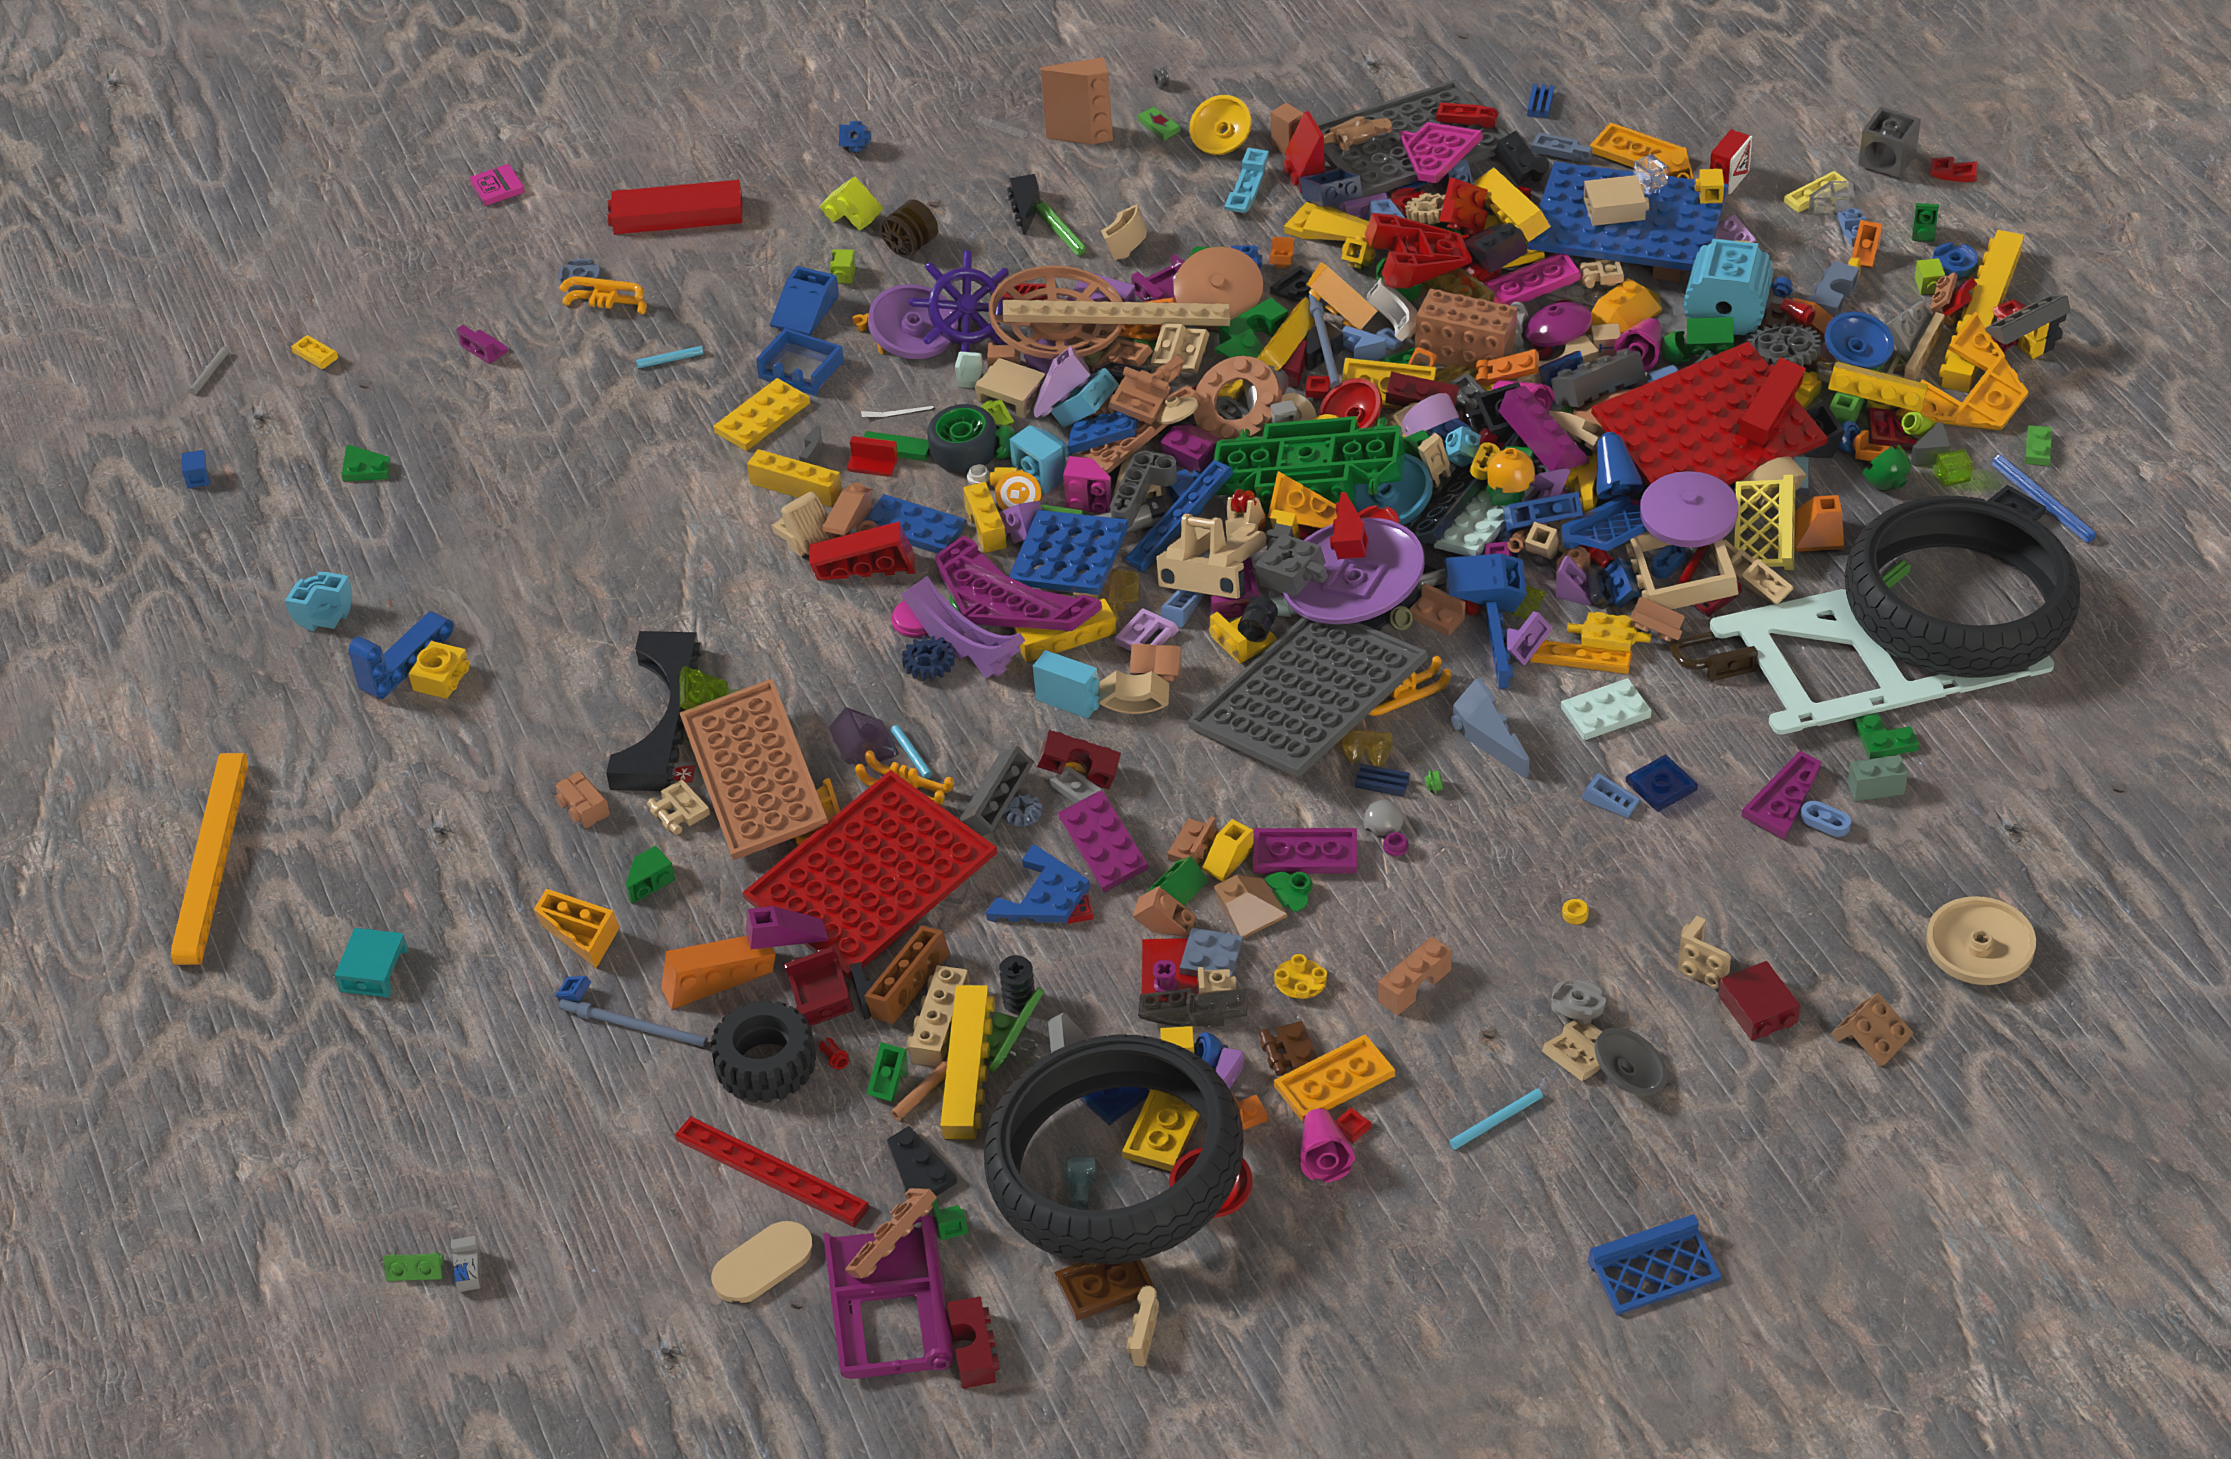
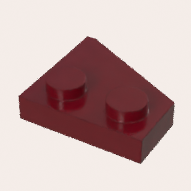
M1869 407L1867 420L1870 444L1893 446L1896 449L1897 445H1900L1903 450L1912 451L1917 441L1909 439L1902 427V423L1898 420L1893 410Z

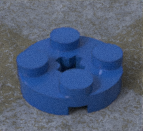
M1954 243L1942 244L1935 249L1932 259H1940L1945 276L1955 272L1958 275L1956 280L1958 281L1959 278L1976 272L1978 254L1972 247L1962 243L1961 247L1953 246Z

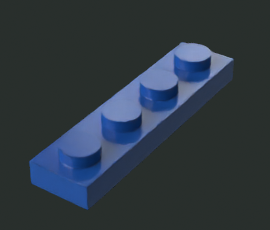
M1496 601L1486 602V623L1498 689H1505L1509 687V678H1513L1512 663H1507V660H1510V652L1507 650V646H1504V643H1506V630L1501 628L1503 626V613L1498 611Z

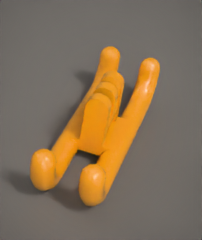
M573 276L564 280L560 285L561 292H566L574 285L594 287V291L575 290L569 292L562 300L565 306H569L575 299H588L590 307H595L597 303L598 308H603L605 305L607 309H611L614 303L637 305V312L641 315L647 310V304L643 300L645 291L637 283ZM617 290L633 291L636 294L635 296L618 294Z
M1433 657L1432 664L1428 669L1417 674L1414 671L1389 694L1393 700L1376 706L1368 715L1379 716L1443 690L1451 680V670L1445 668L1437 682L1417 690L1416 684L1432 678L1441 668V657Z
M871 750L865 753L866 762L874 771L885 775L888 771L892 770L916 789L921 787L935 792V798L927 797L940 806L944 803L945 794L950 793L954 788L952 777L945 778L944 784L918 776L917 769L911 767L909 770L908 766L901 765L900 767V764L897 762H893L891 767L884 765L876 759L874 752ZM863 764L856 765L857 777L865 785L870 787L879 780L871 777L866 772Z

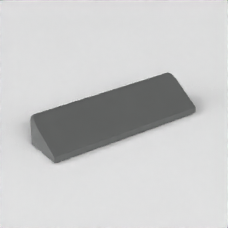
M2051 294L1987 326L1985 330L2001 343L2008 344L2069 313L2071 309L2068 296Z

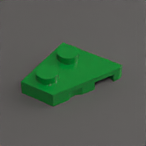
M346 445L341 474L343 482L389 479L391 468L389 456Z

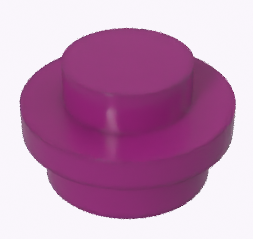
M1398 832L1390 833L1383 842V850L1390 856H1402L1409 849L1408 840L1403 834Z

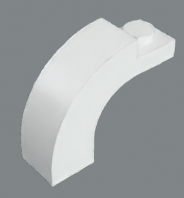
M1380 278L1367 294V302L1390 320L1395 328L1396 338L1400 341H1403L1405 338L1410 340L1416 331V315L1418 311L1395 288L1388 287L1385 280Z

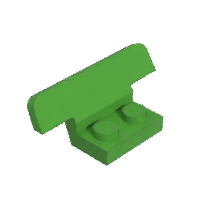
M1038 987L1032 993L1018 1018L998 1011L995 1012L992 1018V1035H987V1042L990 1043V1056L985 1058V1060L992 1062L988 1068L989 1071L995 1072L1000 1065L1003 1066L1044 993L1042 988Z

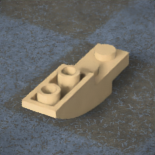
M1549 411L1573 440L1578 442L1584 440L1586 441L1584 446L1597 451L1598 440L1602 438L1595 434L1599 427L1598 424L1570 413Z

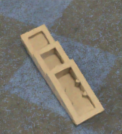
M1724 540L1737 581L1775 605H1778L1794 589L1791 584L1759 559L1755 560L1744 550L1741 549L1739 551L1727 540ZM1712 552L1709 555V559L1711 562L1717 565L1715 557Z

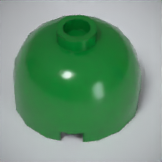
M1897 445L1896 450L1892 446L1871 461L1873 467L1870 470L1865 468L1862 473L1866 480L1876 489L1890 490L1895 488L1898 490L1907 483L1906 477L1910 473L1911 462L1900 445Z

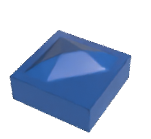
M587 976L567 977L555 996L559 1001L564 999L579 1002L591 981Z

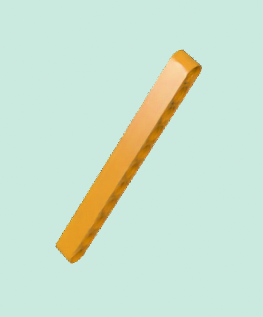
M220 753L218 756L171 947L173 965H200L203 961L247 776L248 758L246 753Z

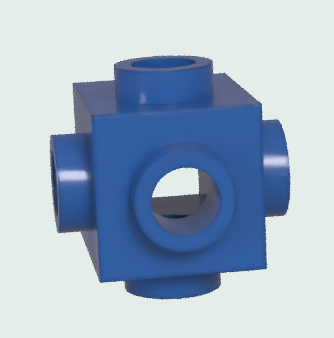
M850 121L849 125L839 124V146L841 148H848L849 152H862V149H868V143H871V130H868L866 125H862L861 121Z

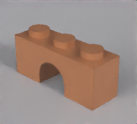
M1431 936L1378 981V1002L1397 1016L1400 1015L1416 1001L1417 989L1424 980L1435 985L1451 971L1452 950Z

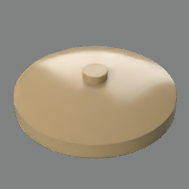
M1974 896L1950 901L1933 914L1928 924L1926 945L1933 961L1950 976L1972 984L1994 985L2013 980L2027 970L2034 957L2036 936L2029 920L2013 906L1997 899Z

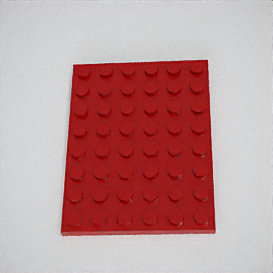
M1750 341L1592 406L1591 409L1592 415L1606 433L1615 432L1617 435H1621L1641 478L1648 487L1663 476L1686 471L1712 475L1729 486L1743 480L1748 474L1768 461L1780 457L1794 458L1826 444L1828 439L1795 397H1793L1764 446L1738 435L1740 427L1737 424L1738 418L1742 411L1746 412L1748 410L1747 405L1751 396L1758 394L1756 392L1761 380L1766 381V375L1770 367Z
M890 770L742 893L744 899L755 908L775 906L823 919L828 941L804 943L803 945L814 953L820 949L833 947L840 960L844 976L850 980L852 978L850 964L860 962L863 969L998 852L995 845Z

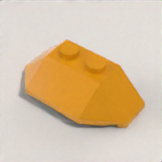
M1628 278L1598 299L1591 311V325L1619 324L1621 335L1647 318H1654L1662 312L1660 295ZM1591 326L1585 332L1588 335H1591Z

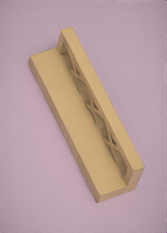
M1935 313L1909 362L1905 363L1902 359V354L1898 352L1887 374L1916 381L1943 331L1945 314ZM1898 371H1905L1904 376L1894 374Z

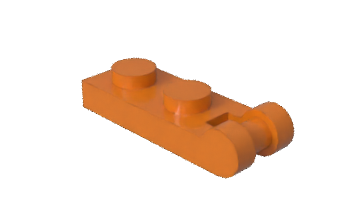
M1536 349L1489 361L1484 359L1478 360L1476 363V370L1478 371L1476 382L1480 386L1495 384L1500 380L1507 381L1539 373V353Z

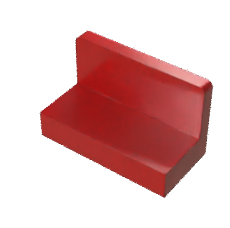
M852 436L850 440L852 456L847 465V471L891 477L899 459L897 441Z

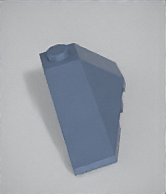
M1479 677L1472 682L1454 703L1453 716L1451 717L1452 725L1467 740L1526 778L1529 776L1530 759L1516 734L1509 733L1506 716L1504 713L1498 714L1493 705L1496 702L1493 693Z

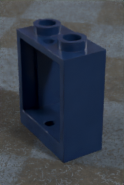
M1341 168L1300 177L1303 199L1322 207L1363 197L1360 175Z

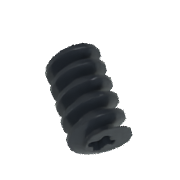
M1012 955L1005 958L999 965L1003 1005L1009 1012L1021 1013L1035 991L1033 967L1027 958Z

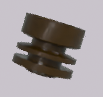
M915 199L905 202L896 211L884 218L880 224V232L887 246L895 254L906 258L934 239L939 231L938 223L931 210L925 204Z

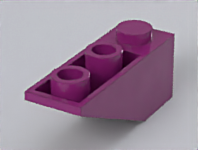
M775 906L747 909L745 931L750 949L828 941L824 922L821 918Z

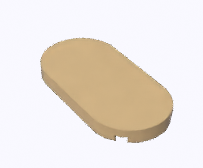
M792 1221L777 1222L768 1226L717 1262L711 1275L715 1293L722 1300L733 1303L732 1301L746 1303L756 1299L808 1262L813 1247L810 1232L803 1225Z

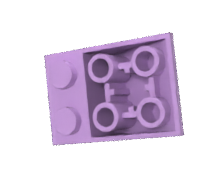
M1072 346L1053 360L1033 405L1036 418L1040 415L1044 417L1049 414L1056 402L1065 401L1071 395V390L1075 387L1081 388L1089 381V367Z

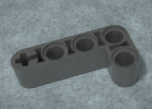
M1148 451L1136 453L1132 457L1110 504L1111 518L1127 519L1128 528H1130L1151 484L1168 487L1177 482L1175 458L1170 455Z

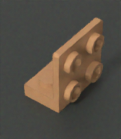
M1876 993L1861 1001L1833 1030L1831 1035L1837 1042L1846 1037L1849 1039L1855 1038L1881 1067L1913 1035V1031L1879 993Z

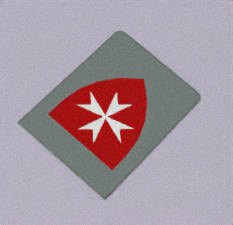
M697 762L675 763V781H671L670 786L680 780H683L688 786H700L702 774Z

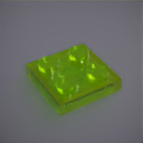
M686 666L680 671L681 708L688 710L728 695L727 681Z

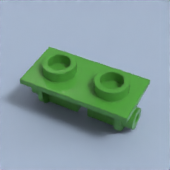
M438 1252L413 1255H397L392 1253V1255L383 1256L386 1281L442 1279L441 1265L444 1264L443 1254H438Z

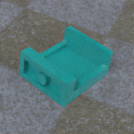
M354 928L334 975L339 992L389 998L392 992L389 979L400 953L406 954L408 950L404 933Z

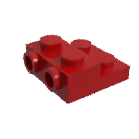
M1450 178L1439 221L1448 224L1447 228L1458 231H1460V228L1464 229L1463 233H1468L1471 236L1483 231L1488 211L1483 210L1488 190L1456 178Z

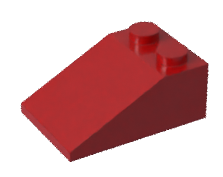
M1309 111L1304 112L1285 151V161H1283L1285 173H1289L1292 185L1296 186L1300 193H1302L1300 177L1325 171L1324 135Z

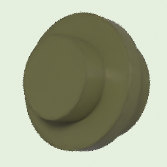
M1398 606L1391 610L1389 622L1394 629L1399 631L1406 630L1412 624L1413 615L1408 608Z

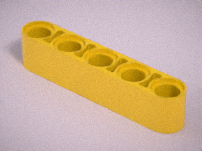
M1307 297L1293 309L1257 357L1266 365L1274 366L1276 371H1279L1306 336L1308 330L1315 324V319L1311 316L1309 309L1311 303Z

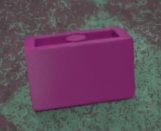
M465 325L457 328L460 346L488 364H491L508 352L506 345L482 330L474 332Z

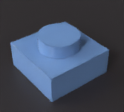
M1388 327L1378 331L1376 334L1386 338L1387 350H1395L1402 347L1406 340L1405 338L1403 341H1400L1395 337V332Z

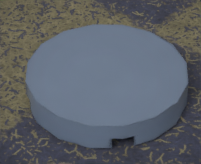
M580 258L568 262V265L565 267L563 265L558 271L560 285L564 280L573 276L602 279L600 265L598 263L595 264L590 259ZM574 285L568 291H588L594 287Z

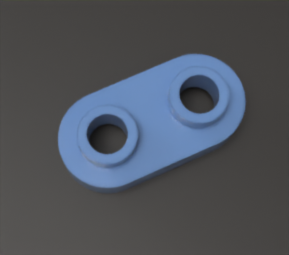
M1809 801L1802 806L1801 820L1806 825L1835 837L1845 836L1849 833L1851 818L1845 812L1819 801Z

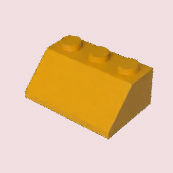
M1322 262L1317 266L1306 284L1311 288L1309 293L1318 301L1322 298L1328 303L1325 307L1332 314L1336 315L1339 313L1344 317L1342 322L1346 326L1361 330L1377 312L1369 302Z

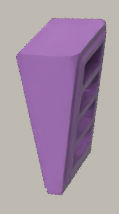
M1224 1048L1222 1049L1216 1072L1230 1089L1244 1068V1052Z

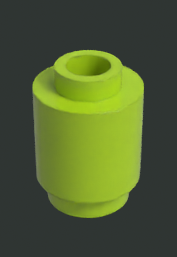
M1909 412L1902 419L1904 431L1919 440L1936 425L1934 420L1919 412Z

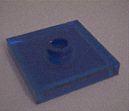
M1666 754L1626 776L1625 780L1656 812H1660L1698 790V784Z
M1120 1087L1094 1092L1079 1099L1110 1126L1148 1097L1150 1090L1148 1088Z

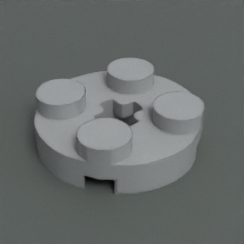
M1574 980V984L1566 985V981H1561L1553 988L1551 1009L1554 1013L1576 1019L1581 1024H1590L1592 1019L1599 1017L1604 1012L1606 997L1603 998L1601 996L1602 990L1592 983Z

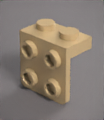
M1696 915L1690 924L1687 923L1682 929L1677 970L1686 976L1706 983L1712 988L1719 989L1720 979L1729 975L1731 956L1727 952L1703 942L1706 919Z

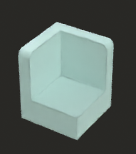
M959 352L955 364L957 387L975 388L977 381L983 377L981 353Z

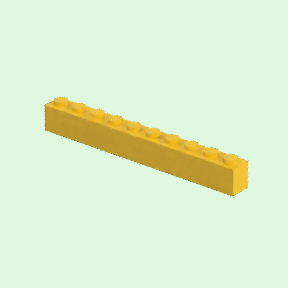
M1997 230L1995 237L1990 238L1988 251L1984 253L1983 265H1980L1977 278L1979 279H1974L1978 285L1972 289L1973 293H1969L1973 300L1966 304L1968 307L1964 306L1961 320L1963 321H1958L1956 334L1960 332L1975 311L1979 314L1978 317L1985 328L1996 322L1997 316L1993 314L1994 307L2001 305L2004 301L2022 253L2023 234ZM1947 350L1945 356L1946 364L1942 363L1939 377L1943 378L1942 387L1969 393L1978 367L1952 351Z

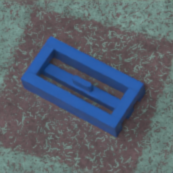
M1533 84L1527 116L1549 118L1554 86L1550 85L1549 89L1546 88V85L1537 88L1538 84ZM1539 94L1536 111H1533L1536 95ZM1544 94H1548L1545 111L1541 112Z

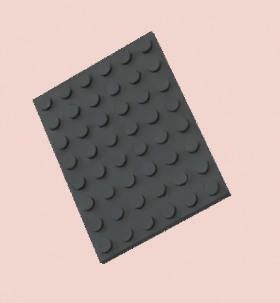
M1456 79L1317 123L1323 135L1330 133L1331 128L1357 116H1363L1368 120L1388 118L1392 122L1393 130L1390 133L1378 134L1362 144H1352L1347 151L1341 149L1339 144H1332V142L1324 144V159L1333 169L1341 168L1360 175L1363 197L1387 192L1391 189L1419 181L1400 140V131L1416 133L1427 122L1481 130L1483 139L1461 159L1468 160V164L1495 156L1494 150L1498 140L1508 134L1497 123L1494 127L1483 128L1480 124L1466 125L1462 123L1447 124L1436 122V114L1440 103L1479 105Z
M1302 617L1189 718L1187 722L1190 729L1300 778L1428 659V654L1426 650L1358 622L1326 624Z

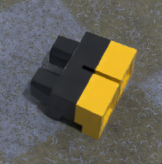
M2067 314L2020 337L2017 347L2031 359L2053 350L2055 342L2062 339L2063 331L2059 327V323L2066 320Z

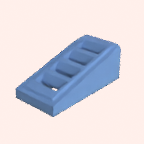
M1178 589L1162 606L1161 617L1174 622L1178 627L1182 628L1203 598L1204 593Z
M1600 773L1596 774L1582 795L1583 800L1626 818H1629L1641 801V799ZM1624 802L1630 803L1627 808L1623 806Z

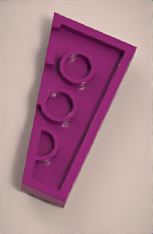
M1800 750L1742 809V817L1785 840L1821 769L1822 762Z

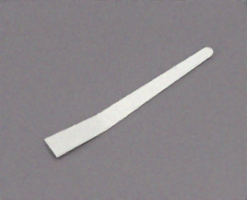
M928 406L889 412L861 411L862 417H887L929 410L934 407Z

